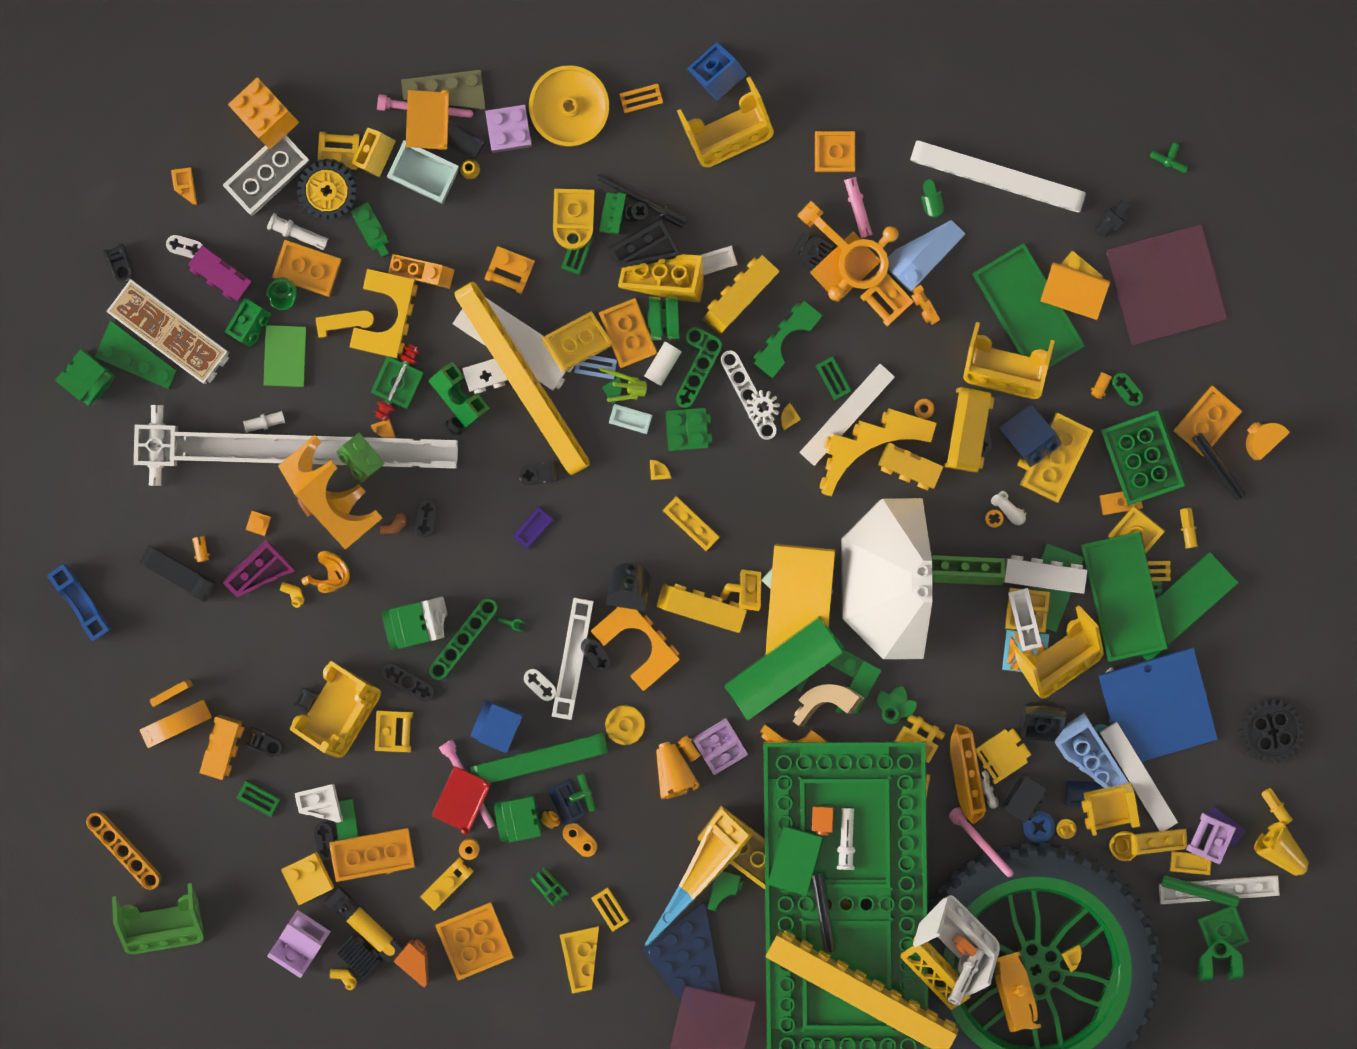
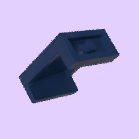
M1032 405L1026 407L999 428L1004 438L1014 446L1029 467L1039 463L1045 456L1055 451L1062 444L1057 433Z

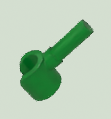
M498 617L497 622L507 624L513 630L520 633L524 631L519 629V625L521 623L527 625L526 622L520 619L512 621Z

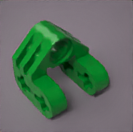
M1217 940L1199 958L1197 965L1199 982L1213 979L1212 959L1225 960L1228 957V979L1240 980L1243 978L1242 954L1225 940ZM1216 945L1224 947L1225 952L1223 955L1217 954L1215 951Z

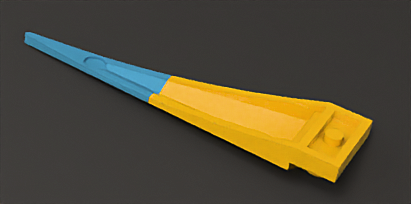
M721 809L709 824L682 881L647 939L645 946H649L742 852L741 849L752 837L726 810Z

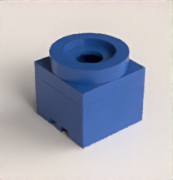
M485 700L470 737L477 739L480 743L507 753L523 713L497 702Z

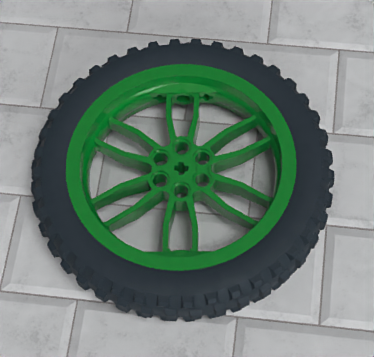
M1028 842L1021 843L1020 847L1001 846V851H995L1012 869L1013 875L1011 877H1007L986 853H983V858L970 859L966 862L965 868H960L950 874L952 879L938 886L937 891L939 893L933 895L928 900V914L942 899L950 895L954 896L975 918L993 903L1002 898H1007L1011 922L1020 947L1017 950H1012L999 942L1000 950L1007 955L1020 952L1021 956L1018 957L1021 958V963L1027 972L1035 1003L1037 1004V1000H1046L1053 1017L1057 1036V1043L1040 1046L1037 1028L1031 1029L1034 1043L1033 1046H1026L1008 1042L989 1032L988 1028L1005 1015L1003 1006L984 1024H980L971 1012L991 995L999 992L997 984L985 990L971 1004L966 1005L963 1002L952 1010L928 987L929 1009L936 1012L938 1018L943 1021L948 1019L954 1022L956 1028H958L957 1036L950 1049H1134L1132 1044L1137 1043L1144 1034L1142 1028L1151 1021L1153 1013L1150 1011L1155 1008L1159 995L1155 992L1159 989L1162 977L1158 973L1160 971L1161 955L1157 954L1158 937L1153 935V923L1150 917L1145 916L1144 904L1140 899L1136 900V896L1133 894L1134 890L1129 884L1124 885L1119 880L1120 875L1114 870L1109 872L1104 867L1105 864L1098 859L1095 861L1090 860L1087 857L1088 854L1080 850L1074 853L1069 847L1060 845L1059 848H1053L1049 843L1040 842L1039 846H1034ZM1029 891L1034 913L1033 938L1025 939L1017 922L1012 897L1013 894ZM1037 891L1058 894L1082 906V909L1066 921L1046 945L1041 944V918L1036 897ZM1086 913H1090L1098 922V927L1079 942L1059 951L1056 946L1065 933ZM1104 932L1112 957V967L1107 979L1087 971L1075 969L1073 972H1070L1069 968L1060 967V962L1064 959L1061 953L1078 944L1082 949L1098 934ZM938 937L928 941L957 972L960 959ZM1030 944L1036 945V951L1032 954L1026 952V948ZM1048 951L1055 952L1053 960L1048 961L1045 959V954ZM1038 964L1039 971L1032 973L1031 966L1035 967ZM928 967V974H933L934 970ZM1054 970L1058 971V978L1050 980L1049 973ZM1065 976L1084 977L1103 983L1104 987L1100 999L1095 1000L1072 990L1063 984ZM935 980L934 984L937 987H946L944 981ZM1036 984H1043V991L1035 993L1033 991ZM1053 987L1059 988L1080 1001L1097 1006L1093 1020L1080 1032L1065 1040L1062 1038L1059 1016L1050 995V990Z

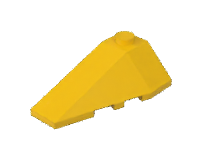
M682 254L673 259L665 260L664 258L651 264L642 263L624 267L621 270L618 287L665 298L667 296H677V300L700 302L704 285L703 257Z

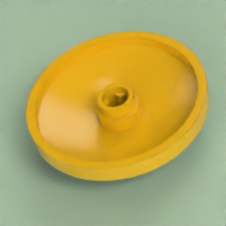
M578 66L556 67L542 75L531 91L529 113L532 123L541 136L556 145L573 147L585 144L601 132L607 121L609 99L606 89L597 76Z

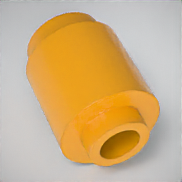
M473 838L465 839L459 847L461 857L466 860L476 858L480 851L478 841ZM468 846L473 849V852L470 854L465 851V848Z

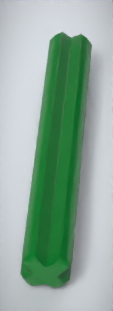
M1165 875L1161 882L1162 887L1228 906L1237 907L1239 903V897L1170 876Z

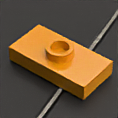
M1123 491L1099 495L1103 515L1129 511L1133 505L1138 509L1143 508L1142 501L1128 506Z

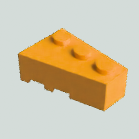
M220 714L215 717V726L210 734V742L205 751L199 773L223 780L225 776L229 777L232 769V765H230L231 757L235 758L238 746H236L238 738L241 739L245 727H242L243 721Z

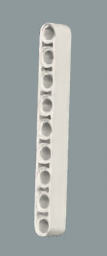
M916 141L910 159L912 162L1074 212H1081L1086 195L1085 192L921 141Z

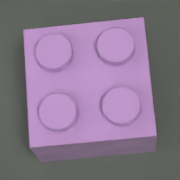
M525 105L485 111L492 153L532 147Z

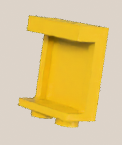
M1131 783L1083 793L1084 801H1081L1084 813L1087 812L1088 817L1084 819L1087 830H1091L1093 836L1097 835L1096 830L1130 823L1132 828L1140 826L1135 793Z

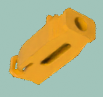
M1020 952L998 957L995 965V981L1010 1032L1021 1029L1041 1028V1024L1033 1023L1038 1018L1037 1007L1027 972L1018 957L1021 956Z

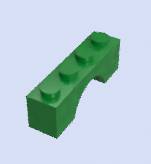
M805 301L801 304L799 302L795 304L791 309L793 315L789 320L786 317L778 326L781 330L777 335L772 333L766 341L768 346L765 350L760 349L753 357L756 360L754 365L770 378H773L785 363L781 355V344L785 336L797 330L810 332L823 316Z

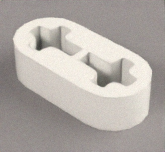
M178 235L170 236L166 241V247L170 252L188 258H193L195 255H192V251L187 250V246L194 247L197 244L199 249L202 246L196 240ZM178 239V243L183 244L184 247H176V250H173V246L170 243Z
M537 669L526 671L524 675L526 685L545 701L552 700L556 695L555 686ZM529 673L532 675L536 673L538 675L536 679L540 682L539 685L534 681L531 683L528 681ZM543 685L545 688L551 687L552 696H543L544 691L540 686Z

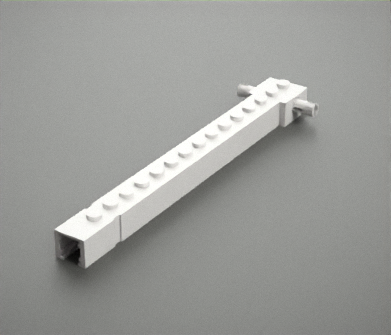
M151 405V423L149 425H135L134 465H148L150 467L149 485L162 486V468L164 466H177V460L282 463L313 436L178 432V426H166L163 424L164 406L158 405L157 410V405ZM317 436L321 444L314 453L312 464L325 465L332 460L335 465H346L340 461L336 452L353 437ZM364 437L385 464L383 466L457 469L458 440L421 439L420 441H414V439Z

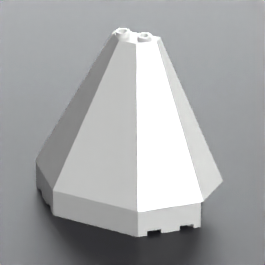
M923 498L881 499L841 538L842 619L883 659H924L932 608V557Z

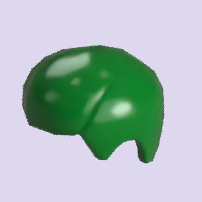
M275 278L269 283L266 295L272 307L278 310H288L295 303L297 289L288 278Z

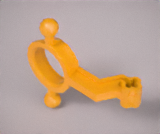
M810 201L797 216L809 227L815 224L843 250L840 254L838 265L840 274L844 279L839 285L830 287L828 290L829 298L833 301L842 299L844 290L849 284L855 288L867 289L880 283L887 274L889 265L887 253L883 248L888 242L897 240L899 236L897 228L893 226L885 228L883 237L878 243L873 240L859 239L848 244L820 217L824 212ZM861 246L871 247L877 251L880 257V268L876 275L866 280L853 278L846 269V259L849 253Z

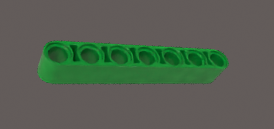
M599 733L481 763L470 768L473 775L492 783L602 755L609 751L604 733Z

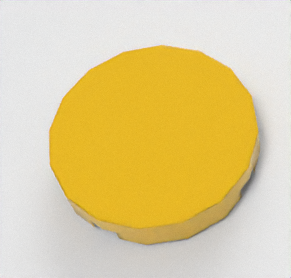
M621 705L612 709L608 714L605 727L611 740L621 745H628L638 741L643 735L645 722L641 712L635 707Z

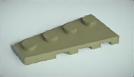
M481 70L401 79L403 99L406 101L408 90L431 92L447 90L449 91L450 106L486 110Z

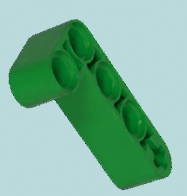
M697 327L689 329L686 333L687 342L700 351L676 396V403L681 408H688L693 404L722 347L721 341L717 337ZM692 331L700 333L701 338L698 342H692L689 339V334ZM711 340L718 343V349L713 352L707 348V343ZM706 358L709 361L708 368L700 369L698 367V360ZM691 376H697L700 379V384L697 387L689 385L688 380ZM684 386H686L688 389L696 392L694 395L690 393L688 399L691 400L690 403L686 402L683 405L679 397L686 394L687 390H683Z

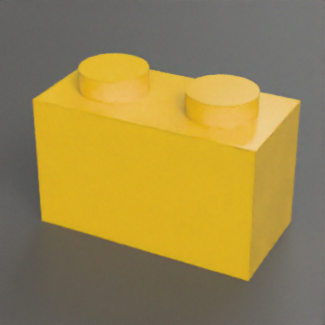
M367 128L351 164L364 172L380 177L396 141L379 131Z

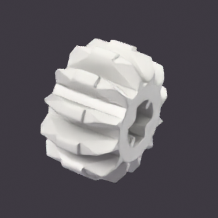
M759 390L760 398L753 393L751 395L755 401L747 400V403L752 404L753 407H747L746 411L753 410V413L749 415L750 419L757 415L755 423H758L760 417H763V424H767V416L770 421H774L771 413L779 414L778 411L773 410V407H780V404L772 403L777 397L774 396L769 399L770 391H767L766 396L763 397V391ZM766 402V406L769 407L768 411L759 412L760 408H757V405Z

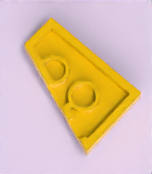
M599 926L560 934L572 994L592 990Z

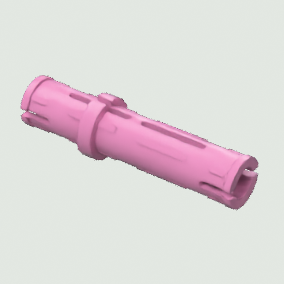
M853 177L844 180L849 195L848 202H851L860 237L864 238L873 235L862 200L864 196L860 193L857 178Z

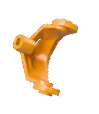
M322 551L318 553V561L326 566L328 580H316L310 575L301 579L303 585L312 584L318 586V591L329 593L347 585L350 574L347 565L338 555L329 551ZM336 571L341 575V580L338 578Z

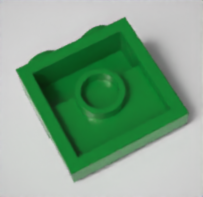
M706 408L666 411L668 451L708 448V444H712V434L707 432V424H711L710 412H706Z

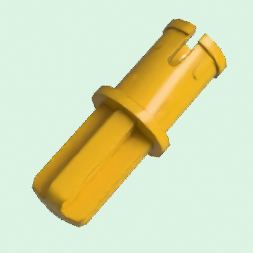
M1181 509V531L1184 534L1185 548L1197 547L1195 532L1197 526H1194L1192 509Z
M1271 788L1262 792L1263 798L1271 808L1270 812H1273L1284 825L1289 824L1293 819L1284 808V802H1280Z

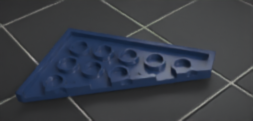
M703 902L662 932L649 946L642 947L641 950L711 1044L714 1045L729 1034L708 915L706 905Z

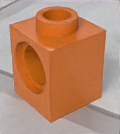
M814 805L812 831H816V835H828V832L833 831L834 806Z

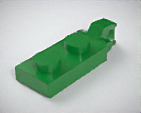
M367 202L350 211L369 247L373 251L377 249L382 258L388 255L389 252L385 247V244L388 243L387 236L370 204Z

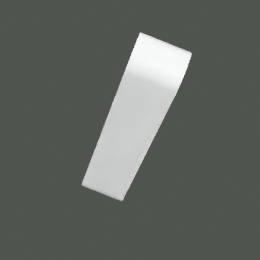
M726 351L721 356V364L746 410L747 407H753V405L748 404L743 398V392L751 390L758 398L760 396L739 356L734 351ZM728 354L735 357V363L731 366L726 365L724 362V357ZM736 372L744 374L745 380L742 383L734 381L733 376ZM763 403L757 405L763 411H767ZM753 410L746 412L748 415L752 414ZM768 416L766 417L767 424H763V417L760 418L758 423H755L756 418H751L756 431L762 439L769 440L775 436L776 427ZM764 425L771 426L773 429L772 435L764 436L761 431Z

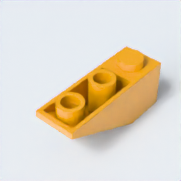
M393 254L388 274L450 289L454 269Z

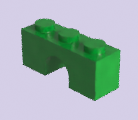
M452 361L428 381L466 428L490 408L478 393L469 397L462 392L460 382L465 376Z

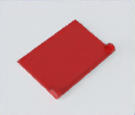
M454 766L432 816L460 829L463 834L468 835L491 783Z

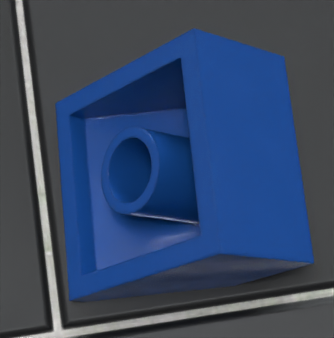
M717 42L687 68L704 89L717 101L747 75L738 61Z

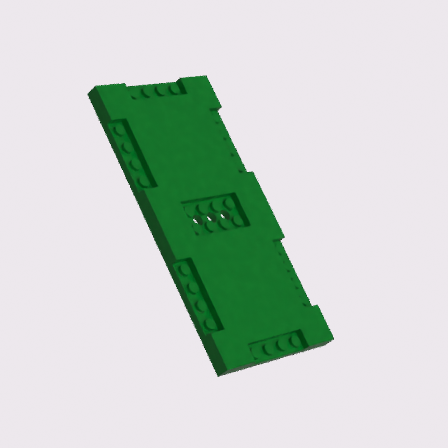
M926 741L764 742L766 954L777 934L785 930L793 933L798 941L802 942V940L811 943L813 945L812 948L816 951H824L813 879H811L807 896L770 886L768 881L783 826L816 835V831H812L813 806H834L833 831L828 832V835H818L822 836L823 839L813 874L823 873L827 899L832 902L829 914L835 951L829 953L831 955L830 958L836 962L841 960L849 965L848 968L856 971V969L862 971L867 975V979L880 981L885 985V989L889 991L894 989L900 992L903 999L907 1001L912 999L920 1004V1008L927 1011L929 1009L928 986L901 958V953L913 946L919 923L928 915ZM842 808L854 809L853 847H855V853H853V866H855V870L837 869V865H839V852H837V848L841 846ZM845 898L852 902V907L847 910L841 907V900ZM865 898L872 901V907L868 910L863 909L861 906V901ZM916 952L909 956L911 960H921V957ZM766 958L767 1049H929L924 1044ZM922 967V971L928 974V967Z

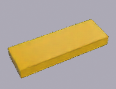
M677 496L663 510L705 551L720 538Z
M1186 829L1131 834L1132 855L1186 849Z

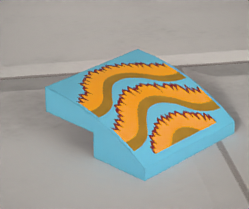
M1007 630L1002 669L1022 672L1017 663L1015 649L1018 647L1023 654L1033 652L1038 656L1048 649L1049 634L1039 633L1042 647L1022 651L1018 631Z

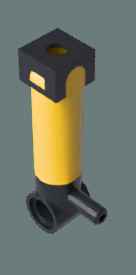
M338 886L324 900L328 907L339 914L369 942L386 962L390 963L404 948L398 940L392 938L357 905L341 887Z

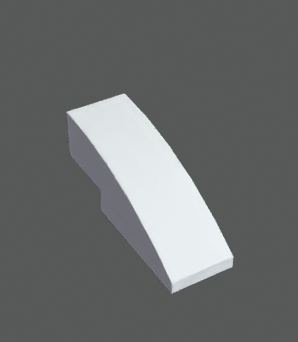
M1028 588L1009 592L1022 651L1042 647Z

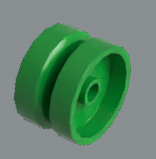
M677 296L666 297V309H662L660 297H649L648 328L651 330V341L663 338V328L667 329V338L669 340L679 339Z

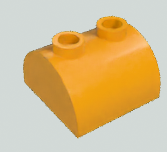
M1255 422L1247 429L1249 432L1246 439L1247 452L1253 460H1261L1290 432L1284 426L1277 423L1261 424L1260 422Z

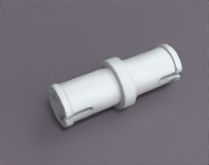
M282 411L269 415L262 414L258 418L243 421L245 431L248 433L263 428L267 430L270 426L284 424L285 420Z

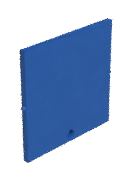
M1193 647L1098 675L1110 717L1109 723L1117 722L1141 762L1218 739L1206 697L1207 692L1204 689Z

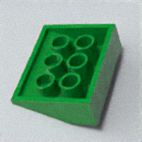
M1161 409L1101 430L1128 506L1187 485Z

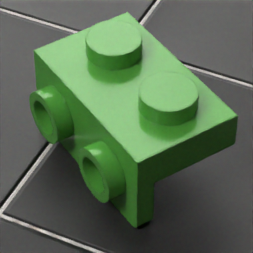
M360 433L343 444L336 452L340 461L349 467L352 475L361 483L385 464Z

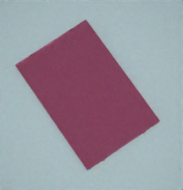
M684 986L670 1049H744L755 1001Z

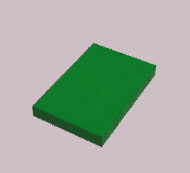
M783 826L768 885L807 896L823 837Z

